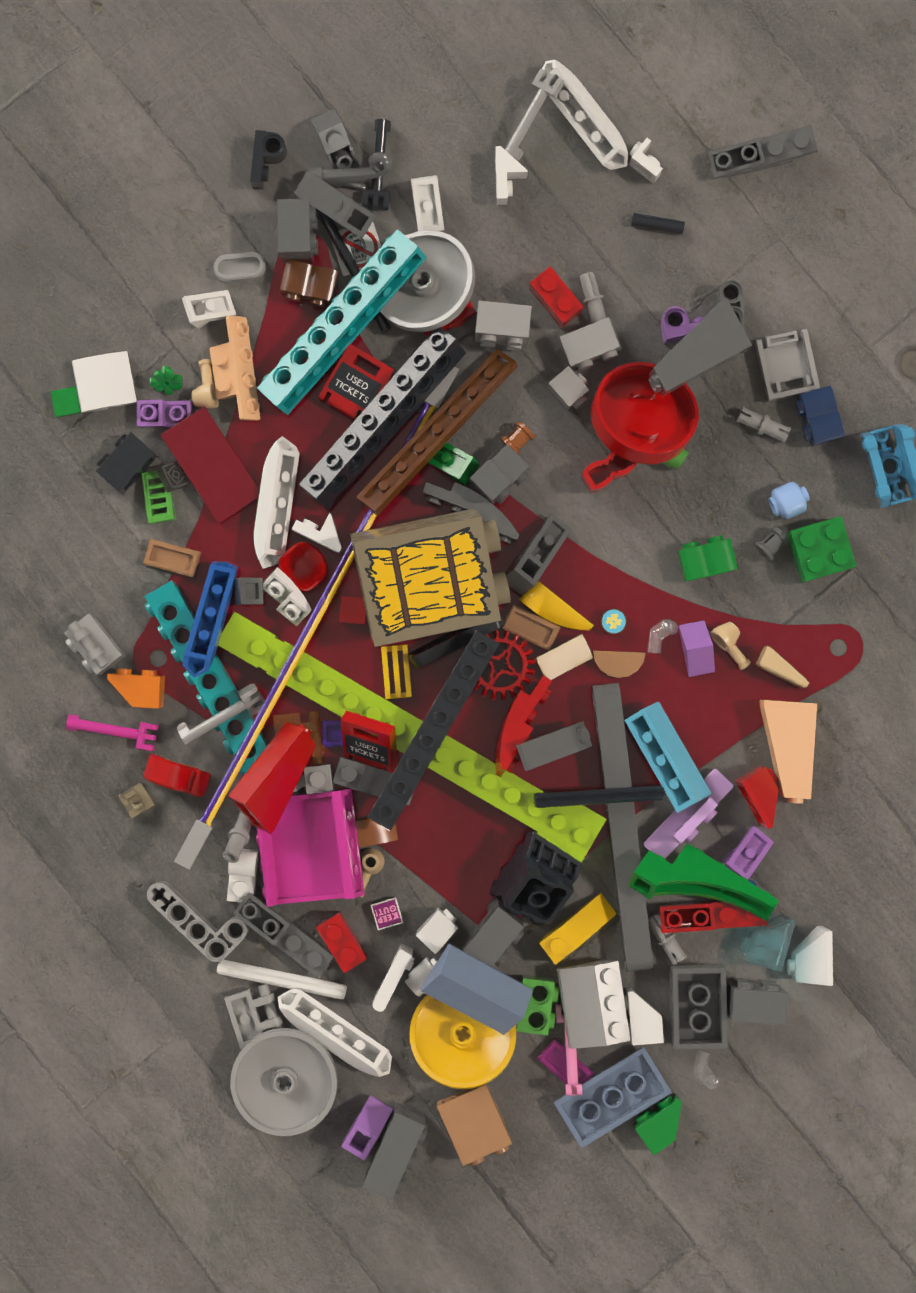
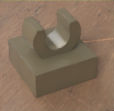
M143 782L119 795L131 818L156 805Z

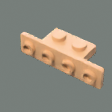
M230 315L226 317L229 342L210 348L216 399L225 400L237 396L240 420L257 421L260 420V406L257 397L247 318Z

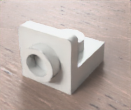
M646 138L643 143L638 141L629 154L632 157L629 165L654 184L663 168L660 167V162L655 157L644 154L651 143V140Z

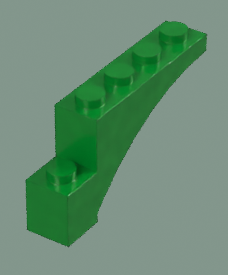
M688 843L673 864L666 861L664 857L649 850L628 883L629 887L650 900L653 896L676 894L712 898L749 911L765 921L769 919L779 902L769 892L758 888L745 877L739 876L728 869L723 863L715 861L704 854L702 850Z

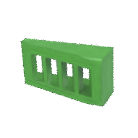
M157 470L142 473L148 524L154 525L176 521L171 485L164 471ZM163 477L164 482L149 484L150 479ZM165 488L164 493L151 494L153 489ZM166 498L165 503L153 504L152 502L155 499ZM167 508L166 513L154 514L156 509Z

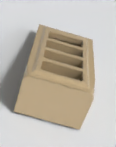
M769 646L763 648L755 664L757 667L799 688L808 686L809 682L775 650Z

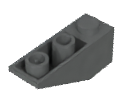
M308 170L294 192L301 199L309 198L310 204L361 238L364 237L376 217L374 212Z

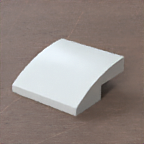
M127 351L91 356L72 361L81 413L107 410L109 407L134 405L137 403Z

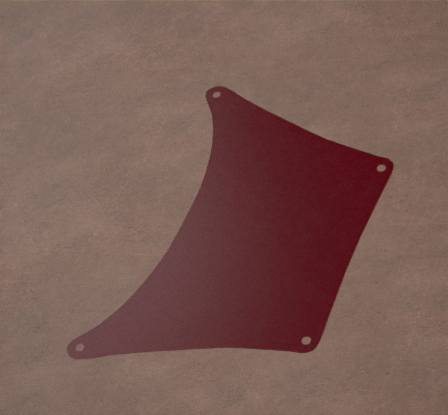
M316 235V239H318V255H314V263L310 265L333 269L328 247L323 239ZM279 255L273 270L266 311L252 357L256 389L262 383L263 378L270 374L279 364L280 359L294 347L298 338L305 334L314 324L315 319L330 306L326 304L325 308L316 307L310 304V300L301 299L300 302L286 300L285 295L280 292L286 264H282ZM338 284L335 292V297L340 294ZM359 334L351 344L374 357ZM343 353L288 415L273 404L258 389L257 397L260 406V420H240L237 403L226 440L259 490L264 464L273 444L283 436L297 447L300 454L285 552L298 542L312 544L323 554L327 563V574L313 589L301 591L312 610L297 626L276 610L280 603L264 589L262 605H236L234 587L223 630L233 613L236 612L278 636V639L282 642L286 641L295 646L351 542L350 534L356 533L368 511L365 506L358 502L356 496L401 450L419 416L415 411L329 511L299 484L362 413L359 411L355 420L327 404L331 396L330 393L327 394L324 401L318 399L320 392ZM360 356L355 363L356 366L373 376H376L380 368ZM427 463L383 511L376 516L369 530L455 513L450 510L451 505L442 502L441 506L426 501L427 496L423 495V489L427 482L451 491L456 481L447 476L443 471ZM469 482L466 487L478 493ZM510 495L500 505L496 502L494 506L511 522L519 537L517 542L511 541L510 544L500 541L501 551L489 553L492 574L502 571L506 572L513 560L544 522L543 519ZM259 498L221 523L216 521L204 502L198 522L185 547L201 552L195 578L173 572L169 582L171 580L176 582L195 616L212 562H229L238 567L236 578H263V582L278 567L279 564L263 569L255 551L254 528ZM330 513L343 549L341 555L295 533L292 527L296 520L303 523L304 519H307L317 524V530L321 531ZM567 537L538 581L594 626L590 630H578L557 625L561 628L550 650L583 634L592 655L593 651L638 652L646 654L644 662L638 671L628 677L615 678L607 676L598 668L594 658L552 679L551 684L547 688L552 692L544 704L538 702L534 708L538 713L529 725L534 728L529 737L535 739L555 730L584 721L585 727L590 734L592 746L525 771L518 752L515 758L519 761L511 773L546 793L603 789L592 685L618 682L621 693L632 787L662 786L628 728L625 719L659 701L699 770L738 741L764 725L760 700L799 702L837 682L852 671L861 660L863 640L858 631L852 626L845 624L782 625L737 617L700 606L628 575L597 558ZM354 557L304 652L386 699L381 647L408 645L409 655L415 649L449 632L375 647L370 635L367 615L365 625L339 623L341 596L363 598ZM510 587L511 602L498 605L504 620H506L513 604L543 618L519 600L521 596ZM174 606L167 607L164 612V616L168 621L173 620L177 616V610ZM611 608L621 610L627 618L625 629L616 635L607 634L600 625L602 614ZM156 616L151 617L134 646L133 664L140 674H142V670H158V675L165 676L164 692L206 720L213 717L208 707L203 709L196 695L200 693L195 684L190 686L183 673L187 670L182 665L183 663H177L170 651L173 648L169 639L164 640L159 633L157 627L160 626V623ZM705 621L710 635V632L717 626L732 622L740 630V635L735 645L751 663L746 668L740 670L730 654L722 650L710 635L713 644L715 672L689 677L678 626ZM501 627L497 629L499 631V638H503L505 631ZM181 629L177 634L178 641L182 644L188 642L190 632L187 629ZM494 631L489 633L491 639L494 638ZM509 632L508 639L512 640L514 634ZM519 637L516 643L520 645L525 639ZM835 639H841L847 645L846 653L842 656H835L830 651L831 642ZM529 641L522 648L524 652L528 649L533 650L532 654L526 656L527 660L535 659L548 652ZM500 643L493 656L501 655L507 644ZM467 645L420 668H414L409 659L412 697L386 700L424 721ZM218 646L216 654L236 689L240 691L250 684H255L258 688L257 691L263 696L262 699L266 700L276 679L268 675L264 669L256 668ZM769 646L807 679L809 682L808 686L799 688L757 667L755 664L763 648ZM513 649L509 657V663L513 668L521 672V658L518 652ZM154 650H162L166 654L167 660L163 666L156 667L151 664L149 657ZM397 651L401 693L406 692L403 651ZM387 652L390 691L392 694L396 693L392 652ZM507 653L499 661L490 659L493 662L492 666H495L493 668L495 670L493 678L501 669L512 673L511 670L507 669V664H505L507 663L505 660ZM537 662L535 664H528L527 669L535 670V674L526 673L525 676L532 681L531 684H526L524 681L521 682V685L525 688L524 692L528 695L532 693L543 677ZM487 664L481 675L485 682L491 673L489 664ZM208 674L203 680V684L207 689L214 688L217 682L212 674ZM502 674L496 679L493 686L507 687L517 679L507 674ZM285 685L261 730L268 745L286 722L295 726L301 724L311 732L310 738L316 744L306 767L332 764L334 777L340 757H344L343 746L322 747L321 721L341 720L342 717ZM480 686L477 690H472L447 735L495 763L496 747L502 723L515 698H512L508 691L505 692V701L501 700V693H496V699L491 700L492 692L488 690L486 696L483 697L481 692L484 690V687ZM517 687L514 689L517 696L520 691ZM221 697L217 700L216 707L220 712L230 706L229 700L226 697ZM256 713V714H254V715L252 716V717L254 718V720H255V718H256V716H257L258 713ZM233 720L229 726L230 732L234 735H239L243 730L242 723L239 720ZM356 729L357 731H360V732L369 734V733L366 732V731H363V730H360V729ZM253 745L251 751L256 753V748ZM397 750L398 764L404 755L399 750ZM427 768L414 790L410 805L404 807L396 821L398 840L379 845L464 915L479 925L488 914V903L495 899L489 895L493 880H499L502 867H505L517 850V846L524 844L527 832H535L536 830ZM334 783V791L351 789ZM352 789L355 821L368 819L367 817L379 797ZM653 801L634 802L635 815ZM605 804L584 805L606 818L586 856L609 836Z

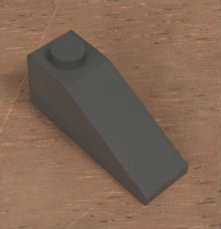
M551 513L505 572L508 586L520 596L533 588L572 529Z
M584 721L519 744L517 749L524 769L528 771L591 747L592 744L589 731L585 727Z
M340 757L333 783L379 797L393 773ZM413 794L411 795L406 805H410Z

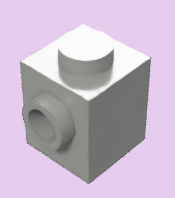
M569 366L548 383L547 388L567 410L572 407L578 409L588 400L586 397L589 392L587 388L589 385L588 381L581 373L575 374Z

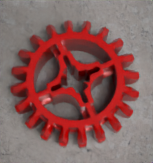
M498 630L494 631L493 640L498 643L507 644L501 655L492 656L491 659L499 661L507 653L505 658L507 663L505 664H507V669L511 670L512 673L501 669L493 678L492 676L495 672L493 668L495 666H492L493 662L489 661L491 673L487 681L485 682L480 676L478 683L473 688L477 690L480 686L484 687V690L481 692L483 697L486 696L488 690L491 691V700L496 699V693H501V700L505 701V692L508 691L511 697L515 698L516 693L514 689L516 687L519 691H525V688L521 685L522 681L526 684H531L532 682L529 678L525 677L526 673L535 674V670L527 669L528 664L536 663L535 659L527 660L526 658L527 655L533 653V650L528 649L524 652L522 648L527 644V641L524 640L518 645L516 641L519 635L515 634L512 640L508 639V630L504 631L503 638H499ZM513 649L518 652L521 658V672L517 671L509 663V657ZM502 674H507L517 679L507 687L493 686L496 679Z

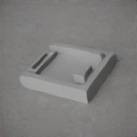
M807 329L800 331L802 341L798 340L797 331L765 337V349H763L761 339L755 340V348L767 402L798 396L801 393L820 389ZM802 379L803 388L781 392L780 383Z

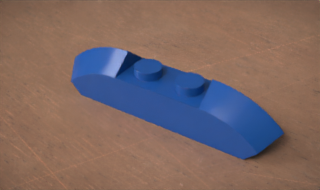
M212 562L210 564L182 664L193 678L209 671L217 651L238 567L229 562Z

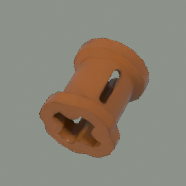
M521 421L516 423L517 427L507 437L503 436L501 438L504 445L508 444L517 454H519V450L529 440L533 441L535 439V435Z

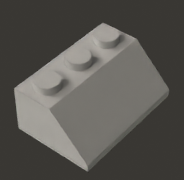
M602 959L557 969L570 1049L608 1046L630 1041L618 961Z

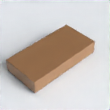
M150 539L143 564L195 578L201 552Z
M514 604L505 620L506 623L502 627V629L508 630L514 635L518 634L520 638L547 651L550 650L561 628Z

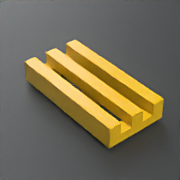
M408 645L381 647L385 698L412 697ZM397 651H403L406 692L401 693ZM387 652H392L396 693L392 694L390 691Z

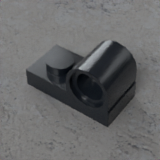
M255 130L250 178L253 189L263 190L264 181L268 182L269 166H266V163L279 164L286 158L287 148L285 141L278 133ZM271 144L280 145V149L276 153L267 151Z

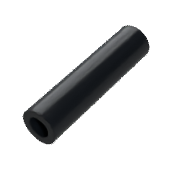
M633 213L631 226L683 234L685 221Z

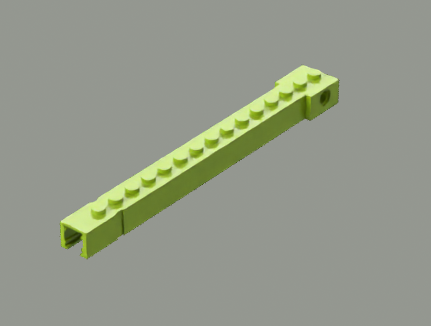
M236 612L233 613L224 628L218 646L254 667L264 669L268 675L275 679L279 676L294 648L290 643L282 642L278 639V636ZM305 652L301 655L286 683L287 686L340 717H343L347 710L395 726L397 750L405 753L423 722ZM448 735L444 738L428 768L536 830L535 833L581 863L606 821V818L584 805L536 808L534 805V794L546 792L507 771L501 777L497 776L494 762Z

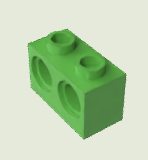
M522 975L521 983L532 990L536 986H544L547 989V993L540 999L531 995L524 1018L516 1024V1031L548 1035L549 1028L554 1029L555 1013L551 1012L552 1002L557 1003L559 987L554 986V979ZM534 1012H539L543 1015V1021L538 1025H533L528 1021L529 1016Z

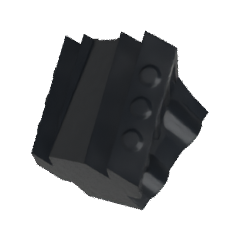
M527 832L524 844L517 846V850L505 867H502L499 880H493L489 895L503 903L504 907L509 909L511 913L521 915L535 925L551 924L574 893L573 884L579 876L582 863L537 833Z

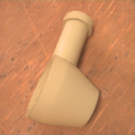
M203 359L198 362L201 368L203 384L192 391V400L196 407L217 408L219 400L216 399L215 385L212 379V363L210 359Z
M727 622L717 626L710 632L713 641L722 650L730 654L740 670L746 668L751 663L735 645L740 635V630L735 624Z
M374 848L366 849L360 854L364 891L371 875L379 873L385 863L383 854ZM373 857L376 860V865L373 867L367 866L366 859Z

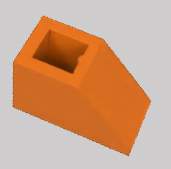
M116 668V673L107 674L108 681L132 707H164L165 676L158 675V670H142V674H131L132 669Z

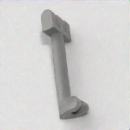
M544 69L539 70L532 82V85L539 90L505 148L516 160H520L523 155V151L518 147L547 95L549 94L557 98L564 85L563 79L558 78L555 81L556 76L551 73L546 77L547 71Z
M250 684L238 691L242 700L194 728L189 729L186 723L179 724L177 730L184 744H188L247 708L252 716L258 713L265 699H262L263 696L257 691L256 685Z

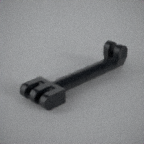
M387 119L375 120V153H385L387 132L390 133L391 121ZM383 176L372 179V190H363L362 205L367 209L370 198L373 199L374 210H378L379 199L384 200L383 210H389L390 192L382 191Z

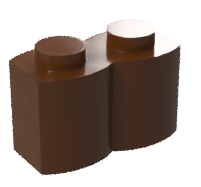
M287 260L280 292L285 295L286 300L292 302H300L301 299L310 300L311 305L325 308L326 304L331 305L335 297L339 272L327 267Z

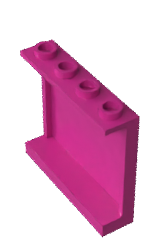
M352 789L291 796L272 834L257 828L256 842L260 848L261 855L259 867L263 874V897L266 900L267 907L277 904L337 898L352 899L365 895Z

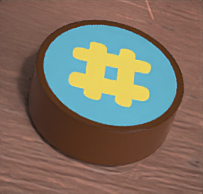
M611 608L602 614L600 625L607 634L616 635L625 629L627 618L621 610Z

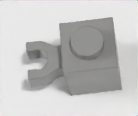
M332 764L305 767L304 774L301 775L293 792L300 790L302 787H306V794L334 791Z

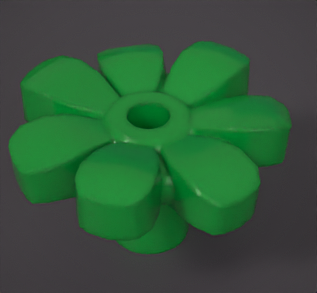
M163 366L161 371H155L154 377L149 379V386L153 387V390L156 392L164 390L165 395H172L173 389L180 390L182 388L183 377L180 374L174 375V370L171 367Z

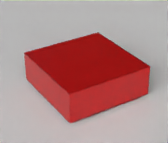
M341 596L339 623L366 624V610L363 598Z

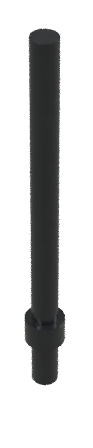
M316 209L351 277L357 275L360 270L334 221ZM379 311L374 319L381 332L385 333L391 327L387 319Z

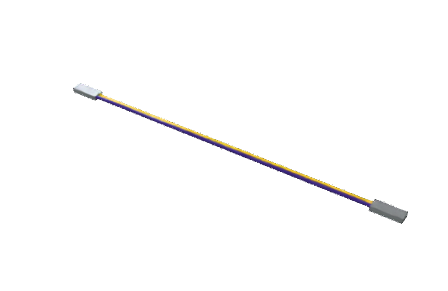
M454 367L423 402L424 407L402 448L425 425L435 409H439L459 372V368ZM369 509L356 533L367 531L372 526L376 515ZM352 541L200 820L195 821L174 860L175 863L189 870L194 864L212 830L211 822L355 557Z

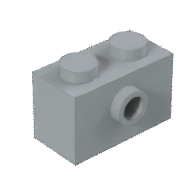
M609 317L560 336L570 366L573 369L578 367L579 371L593 366V361L600 358L603 361L618 356L617 352L622 350L614 325Z

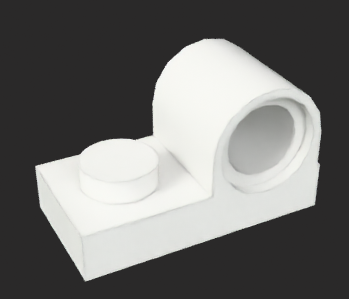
M437 175L411 179L418 231L444 230Z
M242 849L239 861L236 863L229 862L227 901L242 902L249 892L255 895L260 850Z

